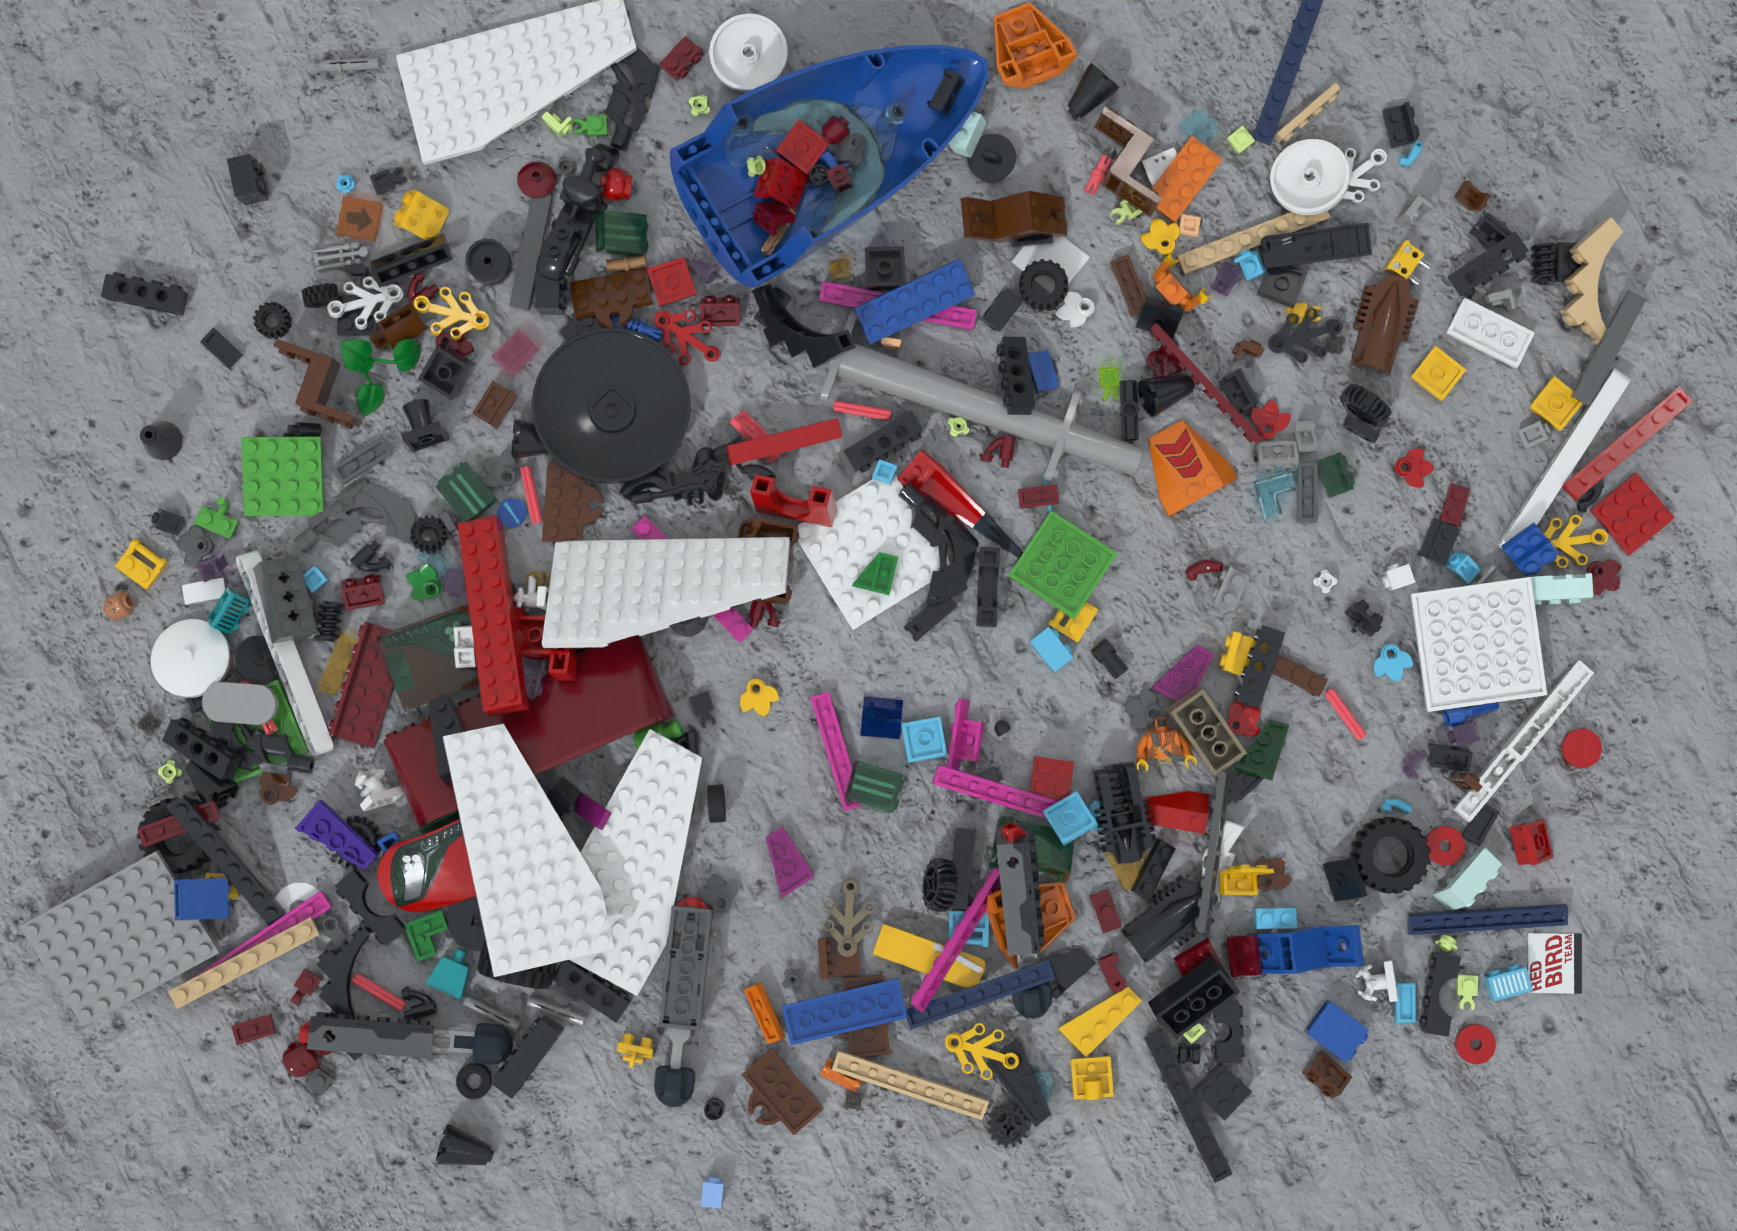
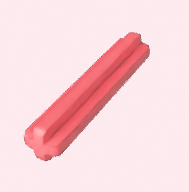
M838 400L834 402L833 410L836 412L887 421L891 417V410Z
M524 466L520 468L531 522L537 524L542 522V515L530 466Z
M1331 688L1326 691V698L1357 740L1364 738L1366 732L1335 689Z
M359 973L353 977L352 983L397 1011L404 1009L406 1005L404 1000Z

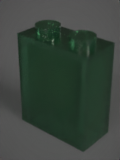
M602 210L595 213L596 253L625 256L647 254L649 246L647 241V215L612 210Z
M461 462L453 468L454 472L449 476H443L436 486L437 490L464 522L475 520L499 500L467 462L464 464Z
M860 761L854 762L844 801L887 814L894 813V810L899 805L898 793L904 785V780H902L903 774Z

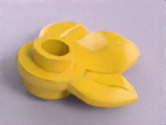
M1154 218L1151 222L1150 232L1142 234L1141 241L1148 249H1157L1163 255L1170 254L1174 251L1175 241L1180 235L1179 226L1176 222L1167 226L1163 220ZM1168 242L1169 245L1167 247H1163L1162 243Z
M755 678L748 682L746 686L747 691L741 696L740 706L743 712L753 708L759 715L765 717L770 710V702L778 701L779 696L773 687L766 686L761 679ZM756 684L760 686L758 692L753 691V686Z

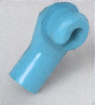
M1416 141L1408 156H1400L1399 165L1404 166V168L1410 167L1420 155L1424 147L1423 143Z
M1385 799L1381 806V809L1388 813L1392 811V807L1406 814L1412 811V806L1400 799Z

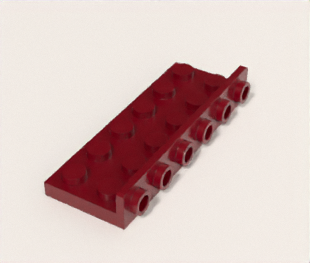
M364 622V625L360 626L358 630L360 638L358 644H355L352 650L354 657L352 663H349L346 669L348 676L346 682H343L340 688L342 696L340 701L336 702L334 708L336 715L334 720L330 721L328 731H330L329 736L375 748L404 655L402 650L383 656L376 638L395 630ZM402 634L406 640L409 638L407 634ZM394 635L395 637H397L396 639L399 640L398 642H396L395 639L392 640V637H388V639H390L389 641L392 642L391 644H389L386 640H382V642L388 646V644L392 645L393 643H399L403 638L400 637V635ZM407 641V642L400 643V644H396V645L407 644L408 641Z

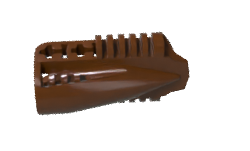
M1385 274L1382 281L1376 286H1364L1362 293L1365 295H1361L1360 298L1363 302H1359L1358 305L1362 309H1357L1356 313L1358 315L1355 316V321L1357 322L1353 323V327L1358 329L1359 333L1350 365L1370 367L1376 369L1380 374L1389 376L1399 342L1408 341V337L1404 335L1410 334L1408 329H1411L1412 324L1410 322L1414 320V317L1411 315H1415L1416 310L1413 308H1417L1419 301L1411 298L1409 280L1398 275Z

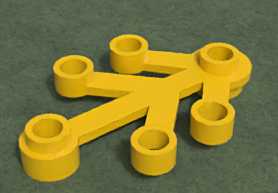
M442 287L439 296L442 300H446L450 308L431 304L425 296H418L414 300L413 306L418 313H426L428 311L448 316V318L440 322L432 323L430 332L435 336L440 335L443 329L460 320L467 321V323L459 328L454 327L450 330V338L457 341L461 338L462 334L473 328L477 330L487 328L490 322L486 312L478 311L468 292H461L458 300L460 304L466 305L470 313L461 310L451 294V289L448 287ZM447 291L449 295L444 296L442 292ZM466 296L468 300L464 301L461 297ZM423 304L425 308L421 309L418 305ZM482 319L483 323H477L476 320ZM433 327H439L440 330L434 331ZM456 331L459 333V336H454L452 333Z
M1572 515L1568 519V525L1559 537L1550 541L1555 547L1560 548L1572 557L1578 566H1582L1588 562V557L1585 554L1579 553L1570 545L1590 542L1594 545H1602L1607 541L1608 535L1605 530L1597 529L1589 535L1569 537L1573 530L1582 523L1579 515ZM1574 517L1578 520L1577 524H1573L1572 519ZM1552 518L1549 521V527L1544 532L1549 539L1555 530L1562 527V520L1560 518ZM1554 520L1558 521V527L1553 526ZM1596 534L1600 535L1599 541L1595 540ZM1557 555L1554 561L1556 567L1560 569L1567 567L1569 563L1566 557H1560L1559 555ZM1580 556L1584 558L1583 563H1580L1578 561V558ZM1560 559L1564 560V566L1559 564Z
M982 1023L975 1024L972 1029L963 1034L953 1032L947 1035L945 1046L950 1052L956 1053L962 1064V1071L965 1074H971L975 1066L972 1062L968 1061L964 1050L972 1053L981 1071V1077L984 1080L992 1079L994 1073L992 1069L988 1068L982 1056L1003 1062V1065L1008 1069H1014L1019 1065L1020 1060L1015 1053H1007L1005 1055L984 1048L995 1041H1002L1005 1038V1033L1001 1029L994 1030L991 1035L974 1044L965 1041L975 1035H983L986 1032V1027ZM979 1025L983 1027L981 1033H978L976 1030ZM998 1031L1002 1034L1000 1039L995 1037V1033ZM953 1039L958 1040L959 1043L957 1046H953ZM1010 1057H1013L1015 1059V1063L1013 1065H1011L1008 1062V1059ZM966 1064L971 1065V1071L965 1070ZM985 1070L990 1072L989 1078L984 1076Z

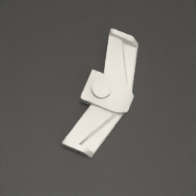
M1227 820L1224 824L1215 890L1218 901H1220L1219 871L1227 870L1228 866H1232L1235 854L1229 852V850L1245 828L1241 824ZM1206 848L1202 857L1203 862L1205 856H1207L1208 854V848ZM1204 867L1202 869V876H1205L1206 868Z

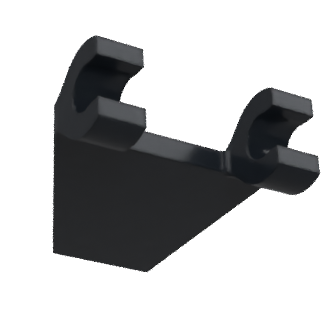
M1083 949L1039 960L1043 962L1051 959L1057 975L1056 980L1059 982V985L1052 990L1053 999L1059 998L1073 983L1095 965Z

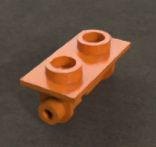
M828 1057L820 1076L856 1092L861 1080L833 1071L834 1059Z

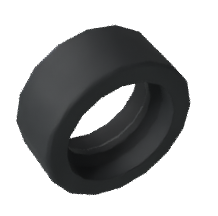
M723 784L708 785L710 823L726 822Z

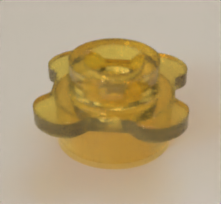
M845 260L829 264L828 269L832 273V281L837 282L839 279L849 278L850 272L847 271V262Z

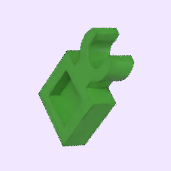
M607 115L587 116V121L581 119L573 120L574 124L581 125L579 130H574L575 135H582L587 131L588 137L608 136Z

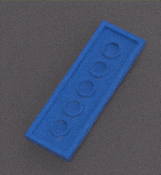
M957 259L853 308L868 344H872L976 294L962 260Z
M899 978L782 1005L790 1045L908 1018Z

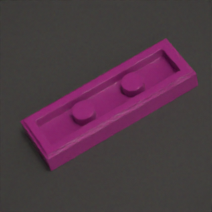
M580 792L574 803L576 805L573 809L575 813L596 828L604 829L612 812Z

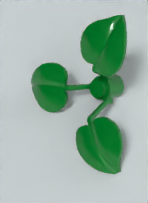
M350 339L339 343L345 367L351 371L360 370V374L369 382V384H362L357 392V404L362 415L368 416L378 409L385 397L383 387L380 384H373L372 379L366 373L372 369L373 362L397 364L399 371H409L417 364L420 358L421 345L418 341L404 339L398 342L393 350L394 360L372 357L370 343L362 339Z

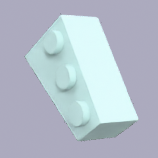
M1592 573L1531 577L1535 605H1542V601H1549V604H1561V600H1569V604L1581 603V599L1593 597Z
M1486 848L1477 850L1459 868L1460 871L1454 878H1449L1446 881L1448 885L1443 890L1436 891L1433 896L1448 911L1465 906L1469 907L1475 902L1476 899L1474 897L1487 888L1486 883L1489 879L1492 880L1498 875V869L1502 864Z

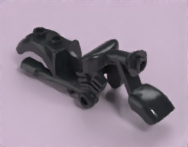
M601 143L594 145L592 148H586V160L580 176L573 175L564 178L560 199L565 202V205L557 219L553 220L552 230L542 246L536 266V271L539 274L555 280L561 279L564 274H574L580 261L579 255L597 216L605 215L608 204L604 202V187L596 186L591 181L594 172L602 173L603 170L608 171L614 167L620 156L617 149Z
M739 435L732 442L715 449L702 447L695 456L691 471L685 474H675L668 468L665 470L659 468L643 478L624 483L618 494L624 499L631 500L634 504L653 502L654 499L674 497V501L684 498L692 506L693 498H699L700 504L704 503L705 491L710 499L717 501L723 496L722 489L725 476L727 475V472L721 469L722 466L717 462L728 457L727 445L743 442L745 439L742 440L741 435ZM741 463L736 464L742 474L746 473L750 480H754L755 474L776 478L775 473L765 466L757 464L742 466ZM648 488H658V489H660V490H662V491H660V492H652V491H650V490H647V491H643V490L648 489Z

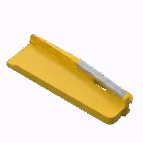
M883 923L873 954L928 974L933 968L935 959L943 952L944 944ZM961 951L943 980L965 988L978 985L985 971V960Z

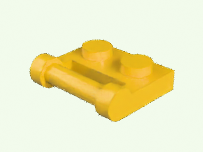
M135 538L115 567L143 588L149 590L167 566L168 561L158 557L143 546L139 539ZM136 551L140 552L155 563L156 567L152 569L137 558L134 553Z
M1086 602L1074 620L1069 618L1065 627L1060 625L1065 614L1058 610L1048 625L1078 643L1098 609Z

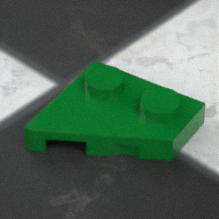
M879 552L853 582L852 587L889 596L898 556Z

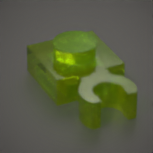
M1119 367L1098 368L1099 388H1105V392L1102 395L1103 401H1107V394H1112L1114 401H1117L1118 394L1114 388L1120 386Z

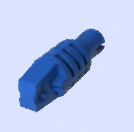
M613 316L610 319L613 322L614 328L632 330L644 334L657 342H660L662 339L660 336H663V330L648 326L645 321L632 317L629 323L621 327L618 321L620 316Z

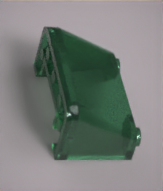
M1002 816V818L997 819L988 867L997 869L999 867L996 846L997 828H1002L1008 823H1015L1018 826H1030L1031 833H1035L1037 870L1048 873V877H1052L1054 874L1057 876L1058 882L1067 883L1071 875L1075 840L1063 846L1052 827L1014 820L1011 816Z

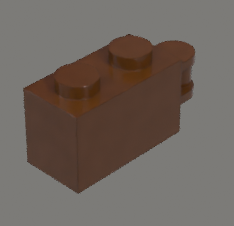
M409 303L377 323L379 329L370 335V340L377 349H383L389 344L394 349L401 340L412 339L420 335L427 328L412 304Z

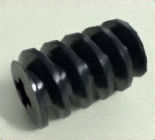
M1540 243L1530 248L1531 252H1534L1530 258L1535 260L1530 263V266L1535 268L1530 271L1531 275L1535 276L1530 279L1531 283L1537 285L1556 284V282L1551 281V278L1556 277V274L1550 273L1551 270L1556 269V266L1550 265V263L1556 261V258L1550 257V255L1556 253L1555 250L1550 249L1556 243Z
M324 601V604L318 606L324 611L317 613L322 619L316 620V623L321 625V627L317 628V632L320 635L314 636V639L335 642L333 641L334 639L340 638L335 631L341 630L336 624L342 622L337 616L343 615V612L338 610V608L345 605Z

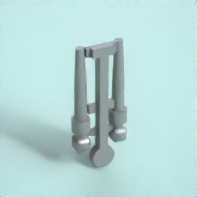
M357 241L314 250L316 270L346 267V265H362V260L360 258L355 259V256L360 255L365 258L369 255V250L366 247L360 248V243ZM339 251V254L319 256V253ZM345 257H351V258H352V259H349V260L344 261V258H345ZM340 258V262L320 266L319 261Z

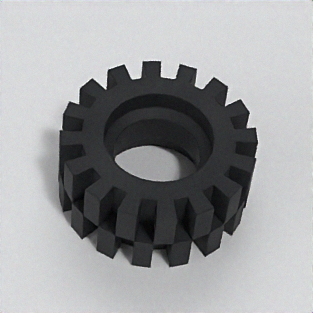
M334 283L312 285V287L309 286L301 290L306 308L326 307L331 301H340L337 284Z
M265 302L264 306H258L260 308L258 311L255 310L256 316H253V320H255L253 324L257 328L256 330L263 336L270 339H278V337L282 338L284 333L287 334L289 332L287 329L288 327L291 328L290 322H292V318L289 316V311L281 304ZM271 313H276L280 318L279 324L276 327L270 328L266 325V317Z
M425 515L424 519L420 517L418 522L415 521L411 527V540L416 549L419 548L420 552L426 551V554H430V551H433V553H436L437 549L441 550L442 545L445 546L447 531L445 524L441 523V519H435V516L431 515V518H428V515ZM426 528H432L437 533L436 538L432 541H426L421 537L422 531Z

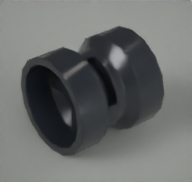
M815 165L810 169L808 182L813 188L817 189L825 186L828 180L827 168L823 165Z
M1179 1043L1178 1063L1185 1064L1186 1062H1191L1192 1064H1199L1200 1044L1187 1046L1185 1043Z
M719 1098L709 1099L704 1107L705 1116L710 1120L720 1119L725 1111L724 1102Z

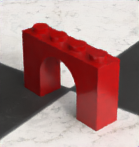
M755 474L750 494L756 512L827 527L833 526L837 507L831 489L812 486L809 500H801L782 493L777 488L774 478Z

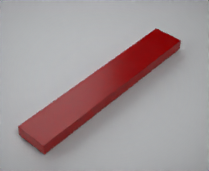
M834 418L727 445L726 450L730 465H736L842 438L839 420Z

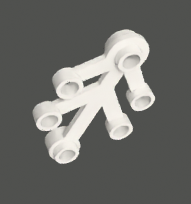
M1353 148L1346 149L1344 155L1350 169L1349 186L1367 188L1370 192L1377 191L1380 187V182L1377 179L1365 180L1358 179V177L1374 165H1382L1387 159L1386 152L1382 149L1374 150L1370 155V159L1352 172L1356 151ZM1349 151L1353 153L1351 158L1347 156ZM1374 156H1379L1380 161H1375ZM1370 183H1375L1377 188L1373 189ZM1359 190L1355 192L1347 191L1342 199H1349L1358 204L1363 201L1364 193ZM1355 194H1359L1361 200H1356Z
M369 276L363 279V287L366 290L375 289L381 292L380 294L374 295L355 286L352 282H347L343 286L345 294H354L362 299L344 304L337 300L331 301L327 307L328 313L333 318H339L344 312L365 307L360 316L355 319L356 327L363 330L367 327V319L376 304L384 301L380 311L374 314L375 322L378 323L383 320L377 319L379 315L386 318V314L392 304L402 300L403 290L396 284L379 288L377 282ZM368 281L372 282L371 285H366L365 283ZM347 287H353L351 291L346 290ZM392 293H396V294H397V295L394 296V297L390 296ZM335 309L340 310L338 313L333 312ZM359 321L365 322L363 325L358 324Z

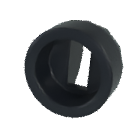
M1004 720L998 721L994 727L998 737L1012 729Z

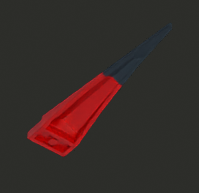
M923 449L897 478L904 486L910 482L923 495L929 494L947 510V513L954 517L956 516L959 520L988 537L1019 559L1022 556L1023 552L945 467Z

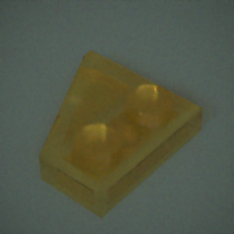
M1104 852L1123 889H1132L1143 867V855L1142 859L1133 863L1118 864L1112 853Z

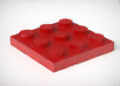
M1637 472L1632 474L1589 510L1627 556L1635 552L1675 518Z

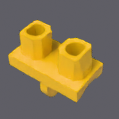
M624 1033L621 1042L617 1044V1052L624 1053L623 1060L630 1062L629 1068H634L635 1063L642 1064L643 1058H653V1040L651 1038L642 1037L641 1045L635 1046L633 1045L635 1036Z

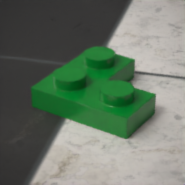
M443 910L404 924L417 962L437 955L431 935L449 929Z

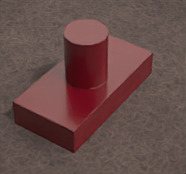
M1109 889L1090 895L1102 933L1121 928L1122 926Z

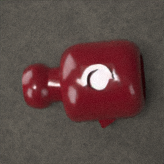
M294 1041L283 1052L282 1060L290 1075L299 1078L313 1070L315 1071L321 1065V1056L329 1055L332 1051L307 1049L308 1043Z

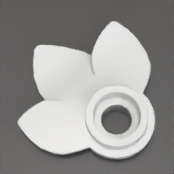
M1068 292L1064 300L1065 305L1057 310L1056 316L1062 320H1070L1071 327H1079L1085 323L1087 317L1093 314L1095 306L1090 299L1082 298L1079 293ZM1087 307L1088 310H1082L1081 308Z

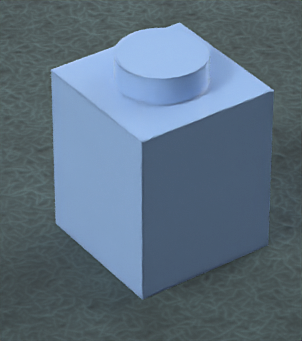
M709 1176L708 1179H704L702 1207L721 1209L725 1181L720 1180V1177Z

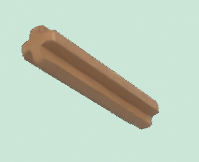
M788 209L789 211H791L792 213H794V214L796 215V213L794 212L793 209ZM787 223L785 226L778 225L777 235H769L761 248L764 256H771L791 223Z

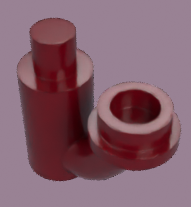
M422 272L414 274L408 288V301L412 306L416 297L425 296L430 301L435 297L434 294L439 291L436 284H433L431 287L428 288L426 286L416 293L418 282L423 283V280L426 278Z
M1002 435V437L995 439L984 453L979 454L980 461L992 462V458H994V455H991L992 452L1001 446L999 459L1002 460L1001 467L1009 468V461H1013L1016 437Z
M752 601L749 618H751L750 626L758 628L759 620L763 619L764 608H766L770 619H767V625L779 628L781 621H778L773 604Z

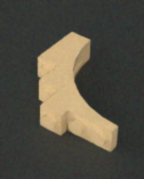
M1612 217L1603 219L1569 250L1573 254L1572 258L1574 261L1581 264L1565 280L1568 290L1577 296L1560 310L1563 320L1568 325L1576 326L1581 324L1582 331L1592 337L1596 347L1606 331L1598 305L1600 270L1613 243L1624 232Z

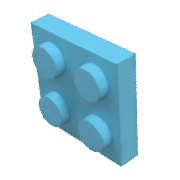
M940 717L901 724L908 763L947 756Z
M1077 791L1043 810L1044 816L1063 846L1098 826Z

